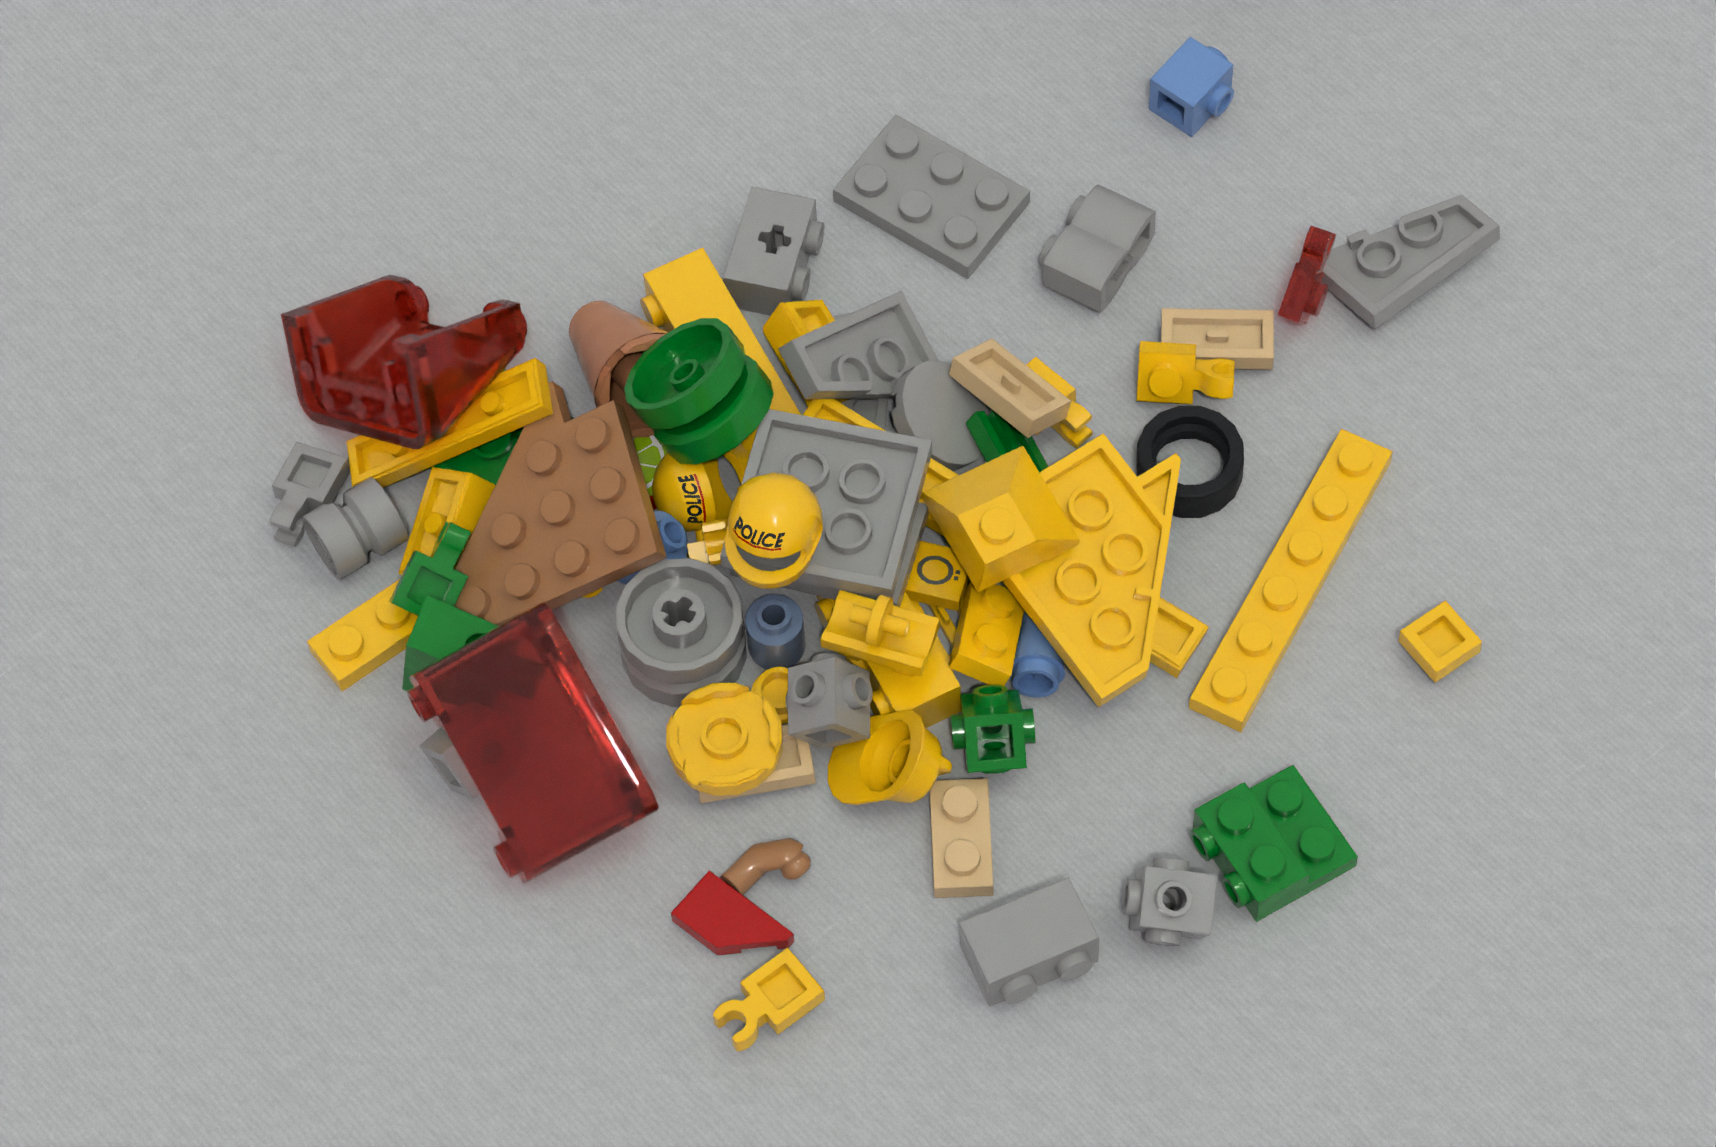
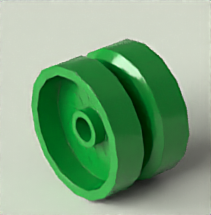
M700 318L682 324L660 337L638 359L631 369L624 387L626 402L638 417L653 429L654 437L667 453L680 464L695 465L716 459L744 441L756 430L768 413L774 395L771 380L757 362L745 354L744 345L730 327L718 318Z

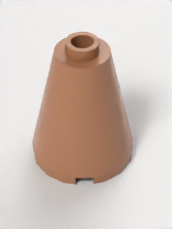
M593 301L582 306L574 314L569 325V337L596 408L614 400L624 407L632 437H650L654 435L653 429L645 424L626 402L624 387L631 369L641 355L668 332L609 302Z

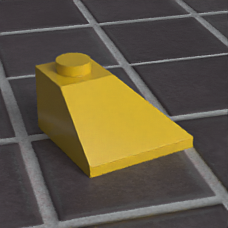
M1024 446L922 493L923 501L977 592L1079 545L1080 539Z

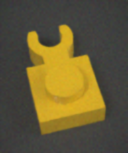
M787 947L740 982L741 992L746 996L743 1001L729 1000L722 1003L714 1011L713 1019L718 1029L735 1019L741 1020L746 1024L741 1031L732 1037L735 1050L737 1052L743 1051L754 1044L759 1034V1028L765 1023H768L778 1035L825 1001V993Z

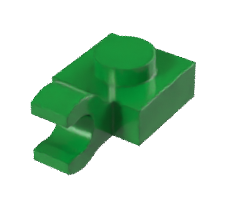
M445 522L430 557L416 550L413 551L389 602L416 616L419 615L426 596L454 606L468 576L453 568L471 532L451 522Z

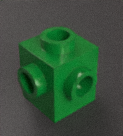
M984 685L975 688L972 694H960L962 714L951 715L953 750L964 749L968 773L999 774L1008 772L1011 769L1027 768L1025 744L1036 743L1033 708L1022 709L1019 690L1008 691V688L1002 685Z

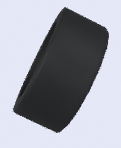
M1177 406L1160 412L1145 425L1138 440L1137 477L1157 465L1156 457L1166 444L1180 439H1197L1209 443L1223 456L1222 471L1215 479L1200 485L1177 483L1173 516L1179 518H1202L1220 511L1235 498L1243 478L1244 444L1235 425L1220 412L1203 406Z

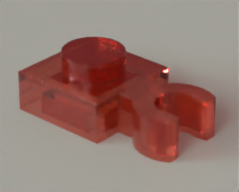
M1310 226L1299 263L1296 262L1278 316L1307 324L1309 315L1316 317L1319 315L1328 291V285L1321 283L1325 273L1323 269L1337 234Z

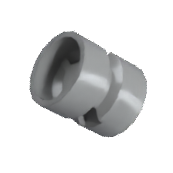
M369 477L343 493V506L340 507L334 503L323 504L302 516L304 528L313 546L327 568L338 580L362 568V565L367 563V551L370 550L382 556L408 541L409 538L398 511L384 489L373 477Z

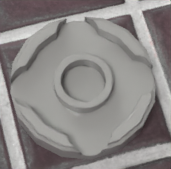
M929 360L905 371L894 384L892 396L896 394V407L891 410L893 424L898 434L932 440L933 452L931 458L948 469L956 471L970 465L981 457L982 453L973 439L966 422L976 411H985L988 416L989 410L985 403L949 375L951 364Z

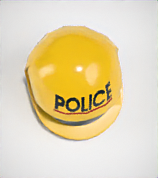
M739 444L723 454V456L731 463L738 475L740 484H742L750 455ZM667 453L657 465L652 482V496L657 510L672 515L682 524L685 532L702 530L701 523L724 519L725 525H728L729 511L733 501L723 486L718 470L717 458L697 465L680 464Z
M773 472L752 477L737 488L738 492L731 505L725 534L726 555L734 571L744 582L762 589L787 586L806 571L812 560L823 531L822 509L815 493L808 485L793 475ZM736 544L752 555L770 559L784 558L799 551L801 552L796 562L787 568L765 571L749 565L739 554Z

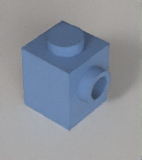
M1189 37L1151 77L1149 110L1190 137H1193L1212 115L1215 117L1220 116L1231 103L1234 96V89H1232L1233 64L1218 49L1211 46L1206 47L1192 37Z

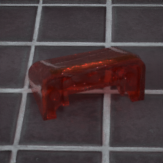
M389 274L282 313L281 318L300 405L312 421L321 425L411 449H421L436 443L523 349L527 335V323L521 312L520 303L505 299L495 300L488 303L483 308L481 314L446 327L429 323L427 315L429 312V302L423 289L407 278Z
M541 602L409 677L414 688L408 690L407 695L414 710L422 722L432 718L439 727H443L499 828L498 836L501 843L494 846L493 850L509 878L518 874L522 883L525 884L658 811V803L652 789L564 630L546 603Z

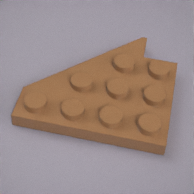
M553 381L549 382L553 414L524 426L455 570L467 575L468 578L454 607L509 630L667 558L624 407L614 400L571 420L562 387Z

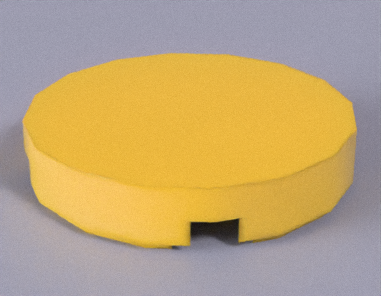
M712 683L690 692L681 701V706L675 711L674 716L671 715L666 726L667 754L676 774L691 788L713 796L738 795L758 787L774 772L783 752L782 723L773 704L763 695L761 698L758 694L751 692L749 687L738 683Z

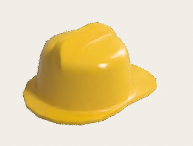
M900 710L893 713L870 716L869 739L835 746L828 763L827 782L832 795L843 804L860 805L885 800L912 803L920 800L929 792L937 776L950 773L952 763L942 756L940 741L931 731L924 727L922 717L914 710Z

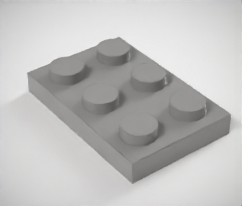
M895 114L833 189V198L835 203L969 279L1030 203V190Z

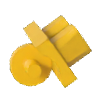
M839 590L830 620L820 639L821 647L838 652V654H842L852 660L859 661L863 659L893 668L894 672L911 677L916 675L922 676L940 628V618L893 605L892 597L882 594L878 596L877 600Z

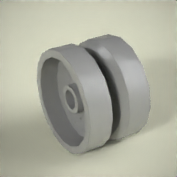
M691 558L666 559L642 569L624 586L616 605V630L621 648L623 667L636 689L651 701L671 707H680L681 701L694 690L712 683H735L739 679L747 659L746 634L741 598L730 578L713 565Z

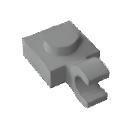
M300 442L295 443L272 484L275 498L281 500L270 518V525L279 527L274 536L275 541L293 547L299 544L305 532L302 516L323 504L333 503L350 472L346 457Z

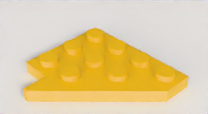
M1104 433L1039 472L1080 539L1079 545L1003 580V583L1098 707H1101L1143 680L1148 672L1181 458L1175 453L1137 477Z

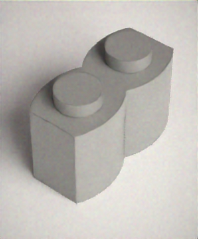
M1099 184L1086 197L1080 195L1069 210L1066 221L1068 226L1059 236H1050L1042 248L1039 264L1043 266V285L1101 313L1120 289L1127 273L1133 269L1148 248L1155 234L1156 211Z

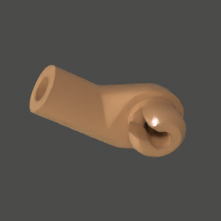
M792 838L756 843L720 876V879L744 895L769 871L780 869L786 879H798L810 868L811 859L802 851L803 844Z

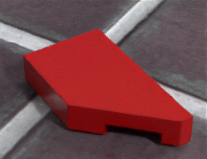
M710 870L671 912L672 921L716 955L742 953L741 949L777 946V949H785L794 943V934Z

